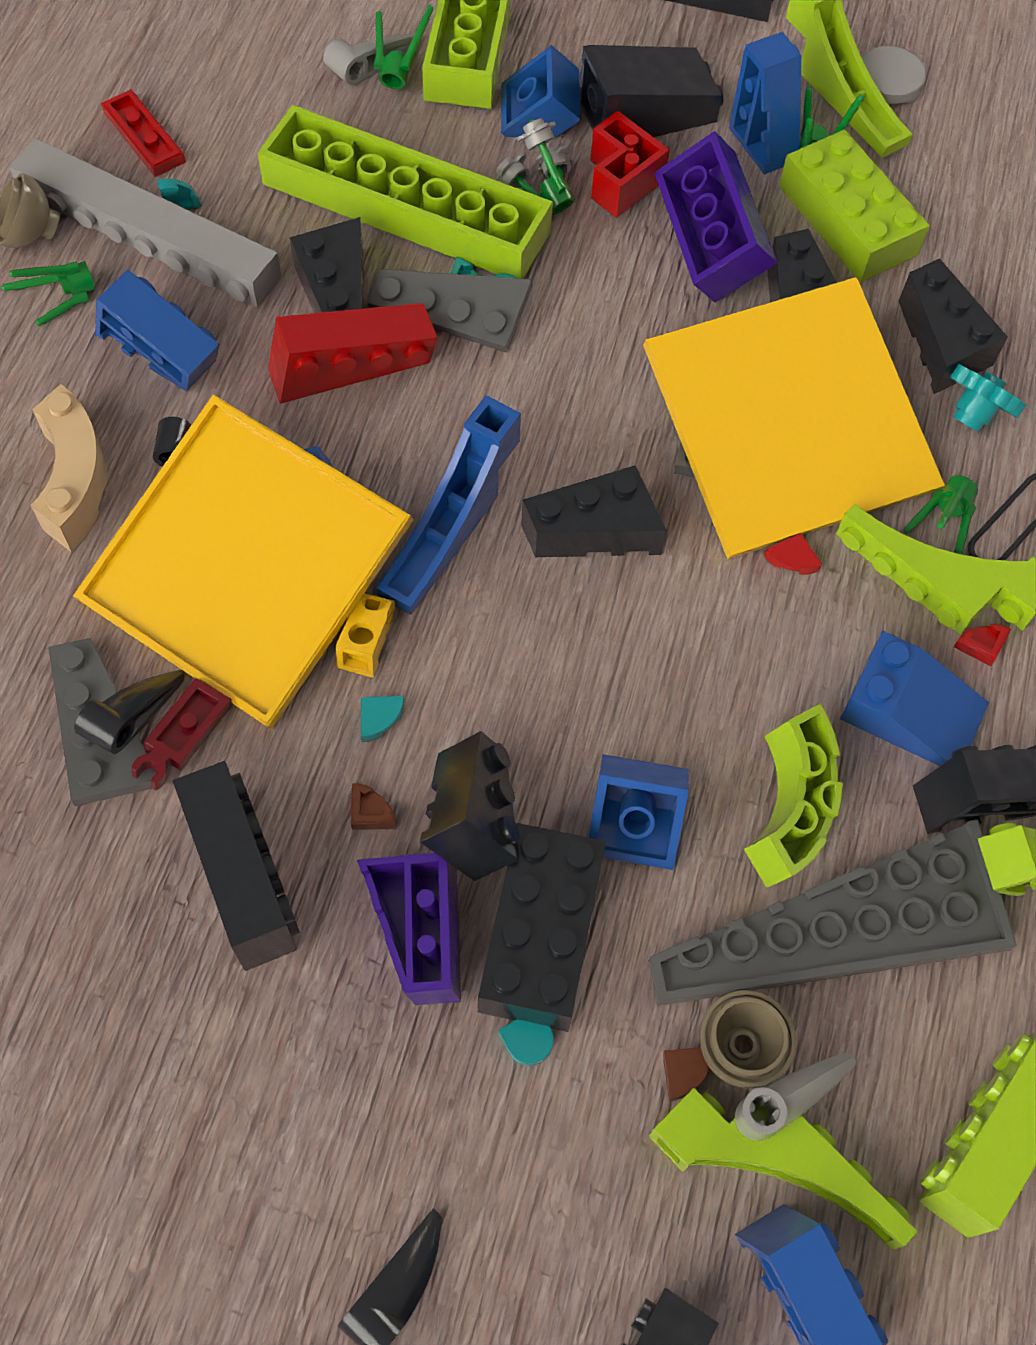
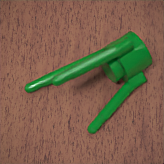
M433 5L427 6L406 55L400 51H390L388 55L384 56L382 12H376V58L373 67L380 70L379 81L387 88L399 90L405 86L416 49L434 10Z
M811 86L805 89L800 149L829 137L827 130L823 126L814 125V119L811 117ZM863 94L857 96L832 135L847 127L864 100Z
M75 261L65 265L10 270L9 275L13 278L41 277L19 280L1 286L3 291H11L59 282L64 295L72 294V298L36 320V325L38 326L53 320L77 304L88 302L87 293L95 291L93 279L85 261L80 263Z
M956 475L951 477L944 489H937L928 503L904 527V532L910 533L939 505L940 510L943 512L937 523V528L943 529L951 517L962 516L954 553L962 555L970 521L976 510L973 501L978 494L977 485L965 476Z

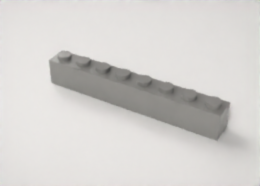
M36 138L9 165L13 178L16 179L20 173H23L36 180L45 192L50 209L77 220L86 228H93L106 234L117 243L122 242L129 245L146 257L156 258L177 272H185L197 278L206 286H214L228 293L237 301H245L258 307L282 278L277 252Z

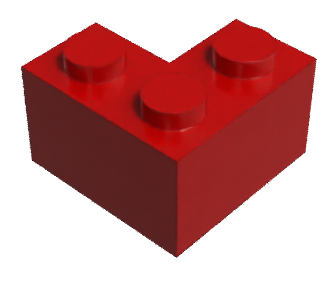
M619 111L615 112L593 129L590 161L596 166L593 173L591 199L618 218L659 186L654 172L668 163L670 149Z

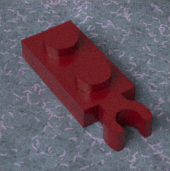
M195 678L144 740V748L150 754H143L133 762L131 768L132 776L137 779L144 770L154 769L157 773L151 779V787L154 790L161 788L167 779L166 769L170 765L180 771L184 768L231 708V698Z

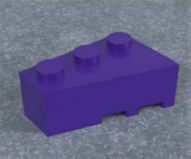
M436 853L358 859L359 868L365 878L371 895V902L382 926L385 941L404 994L415 1005L461 1002L457 868Z

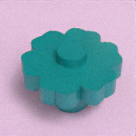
M958 364L949 377L966 388L955 405L958 409L952 417L978 433L984 425L988 426L999 409L1018 418L1027 406L1020 399L1004 390V387L1007 385L1006 382L989 372H986L984 377L976 372Z

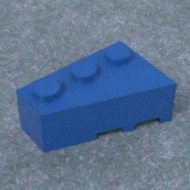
M783 31L745 45L729 124L730 131L764 175L783 168L786 155L800 149L802 55L797 46L792 44Z
M127 269L96 300L95 335L103 340L111 336L124 344L121 350L130 357L135 353L151 361L148 365L149 369L181 389L187 391L216 362L219 344L216 342L213 334L204 327L196 326L186 317L184 311L173 302L168 303L156 293L155 288L148 280L143 277L138 278L130 270Z
M783 1204L735 1234L743 1249L748 1247L756 1253L766 1272V1275L762 1276L761 1280L768 1292L775 1290L790 1319L786 1323L799 1345L888 1344L887 1336L878 1321L872 1315L867 1316L860 1302V1299L864 1297L863 1290L852 1272L847 1268L843 1269L835 1254L840 1250L838 1241L824 1222L818 1223Z

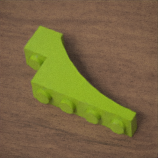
M789 0L786 19L806 38L802 54L801 75L842 117H844L859 94L864 95L863 102L849 124L882 158L908 146L913 134L896 116L872 80L852 36L842 0Z
M856 504L844 513L836 535L841 538L842 542L849 549L861 554L872 563L877 572L888 576L904 589L909 598L920 602L936 615L940 623L952 628L959 635H962L989 606L997 610L1005 621L1013 623L1022 631L1036 618V558L1034 556L1028 561H1006L961 555L908 537L878 521Z
M693 1088L649 1135V1138L682 1172L690 1165L738 1168L778 1178L802 1187L836 1205L866 1226L891 1250L906 1246L918 1232L908 1222L910 1215L906 1209L892 1197L887 1196L884 1198L870 1184L873 1179L867 1170L853 1159L847 1161L834 1148L836 1142L829 1132L817 1123L811 1125L802 1115L770 1138L762 1141H753L744 1137L738 1130L735 1118L728 1123L722 1117L725 1114V1110L713 1096L707 1092L701 1095ZM754 1104L755 1110L751 1113L752 1118L756 1123L763 1120L765 1126H768L766 1119L770 1116L769 1111L764 1106L758 1108L757 1104Z

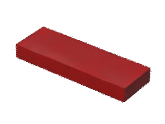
M132 89L101 103L103 113L154 177L186 163L184 153Z

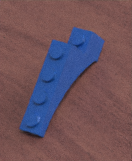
M487 395L464 423V430L450 463L422 518L390 569L377 585L376 592L378 597L395 601L396 607L412 615L498 497L499 469L520 442V412Z

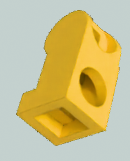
M366 593L363 594L350 613L336 643L338 669L374 677L379 665L378 658L393 620L395 601Z

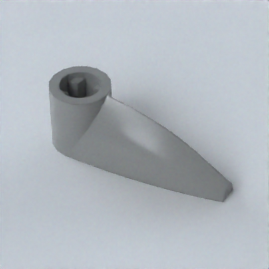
M414 34L383 37L384 56L388 55L390 51H400L406 54ZM376 38L352 46L343 39H335L326 47L324 52V64L350 85L358 84L380 71L373 67L376 58Z
M848 1052L795 1071L764 1088L760 1087L752 1090L738 1104L735 1111V1123L738 1130L744 1137L753 1141H762L770 1138L804 1114L830 1092L856 1065L854 1056ZM754 1104H757L758 1108L764 1106L769 1111L770 1116L766 1119L768 1126H765L763 1120L756 1123L752 1118L751 1113L755 1110Z

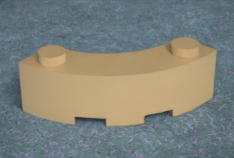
M60 384L32 409L44 436L55 446V463L47 485L30 506L43 531L73 552L90 532L99 516L98 507L103 491H106L107 468L102 448L87 412L79 400L66 387Z

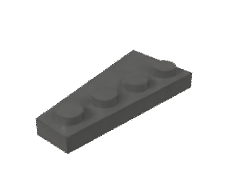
M380 269L367 304L369 308L423 303L435 330L507 353L533 284L532 279Z
M87 638L48 647L72 803L75 806H80L153 789L151 787V779L156 774L154 769L144 770L137 779L132 776L131 768L133 762L139 756L147 754L138 735L119 753L112 754L76 734L74 731L76 719L88 702L93 699L103 702L117 693L92 639Z

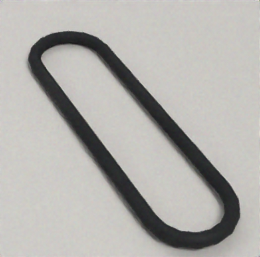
M1036 473L1029 476L971 538L968 544L970 556L978 557L974 550L977 540L1027 486L1036 479ZM1036 518L997 560H1006L1036 527Z

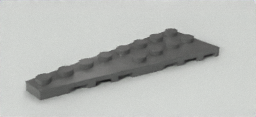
M978 820L968 821L961 827L944 834H937L930 837L928 841L906 850L904 848L881 861L866 867L862 866L806 890L803 894L782 903L779 901L768 906L767 909L744 919L739 918L728 923L727 926L702 937L697 936L650 956L648 963L657 1006L724 996L740 990L757 991L1012 950L1017 944L1001 893L993 890L977 839L983 837Z

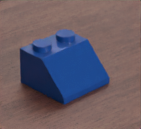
M552 45L501 83V134L505 137H519L525 134L523 127L531 119L543 118L544 123L555 121L556 125L551 130L556 138L581 120L579 68Z
M602 754L588 838L606 841L603 858L673 870L689 792V769Z

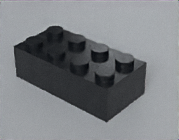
M222 761L172 780L231 948L244 971L297 951L292 936L299 934L300 931L286 894L277 897V895L285 891L240 772L231 775L226 761Z
M517 823L520 832V838L517 840L520 860L507 866L479 990L477 1013L514 1021L518 1019L550 1026L551 1029L569 1032L606 841Z

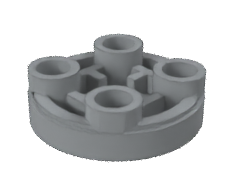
M880 46L867 51L861 57L872 80L888 104H912L916 102L926 78V69L922 61L915 54L896 46Z

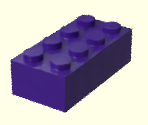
M716 131L654 172L693 285L714 303L778 263L736 152Z

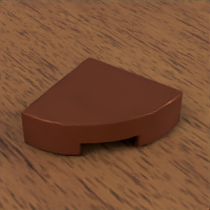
M352 783L351 829H396L394 813L388 802L371 787Z
M701 1047L665 1050L663 1052L669 1101L685 1097L693 1088L696 1089L705 1078L709 1066L703 1057Z

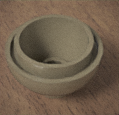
M20 173L16 179L11 177L7 181L0 197V245L9 248L24 247L35 242L40 236L51 240L58 226L59 212L49 208L45 192L36 180L23 173Z
M749 990L728 993L710 1006L701 1023L699 1039L703 1057L712 1072L730 1085L740 1088L767 1086L778 1080L793 1061L796 1051V1033L793 1023L784 1008L765 994ZM742 1037L748 1040L751 1045V1051L745 1054L738 1052L734 1046L736 1038Z

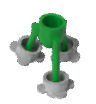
M543 118L531 119L523 127L525 134L516 139L518 142L524 140L528 150L538 147L541 152L536 158L537 163L540 164L538 171L539 174H544L547 179L540 185V195L525 181L529 169L523 164L526 159L523 153L519 154L515 159L509 156L499 164L496 170L499 177L496 181L515 188L519 186L523 191L553 201L552 215H555L569 208L575 201L564 177L572 168V160L568 157L571 150L569 146L547 148L546 143L555 138L551 130L556 125L555 121L544 123Z

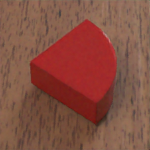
M801 533L767 548L764 555L773 566L779 569L783 567L796 571L801 575L816 573L822 566V563Z
M999 624L970 628L959 637L953 647L991 666L1005 643L1011 628Z

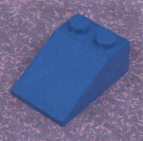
M882 631L865 663L840 720L941 766L953 758L952 753L954 751L971 746L989 702L924 649Z

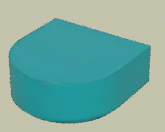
M517 1019L498 1030V1034L508 1053L519 1064L526 1066L540 1064L549 1056L552 1050L553 1033L550 1026Z

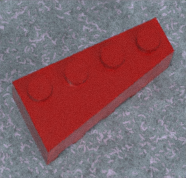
M423 303L276 317L268 371L279 403L282 404L429 364L436 345L437 335Z

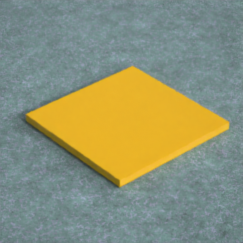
M857 277L646 339L643 344L727 560L780 543L800 533L804 535L841 523L844 513L854 504L865 512L871 513L935 492L937 489L945 486Z
M213 394L78 587L73 597L192 677L201 680L231 698V703L268 728L273 729L414 519L410 514Z

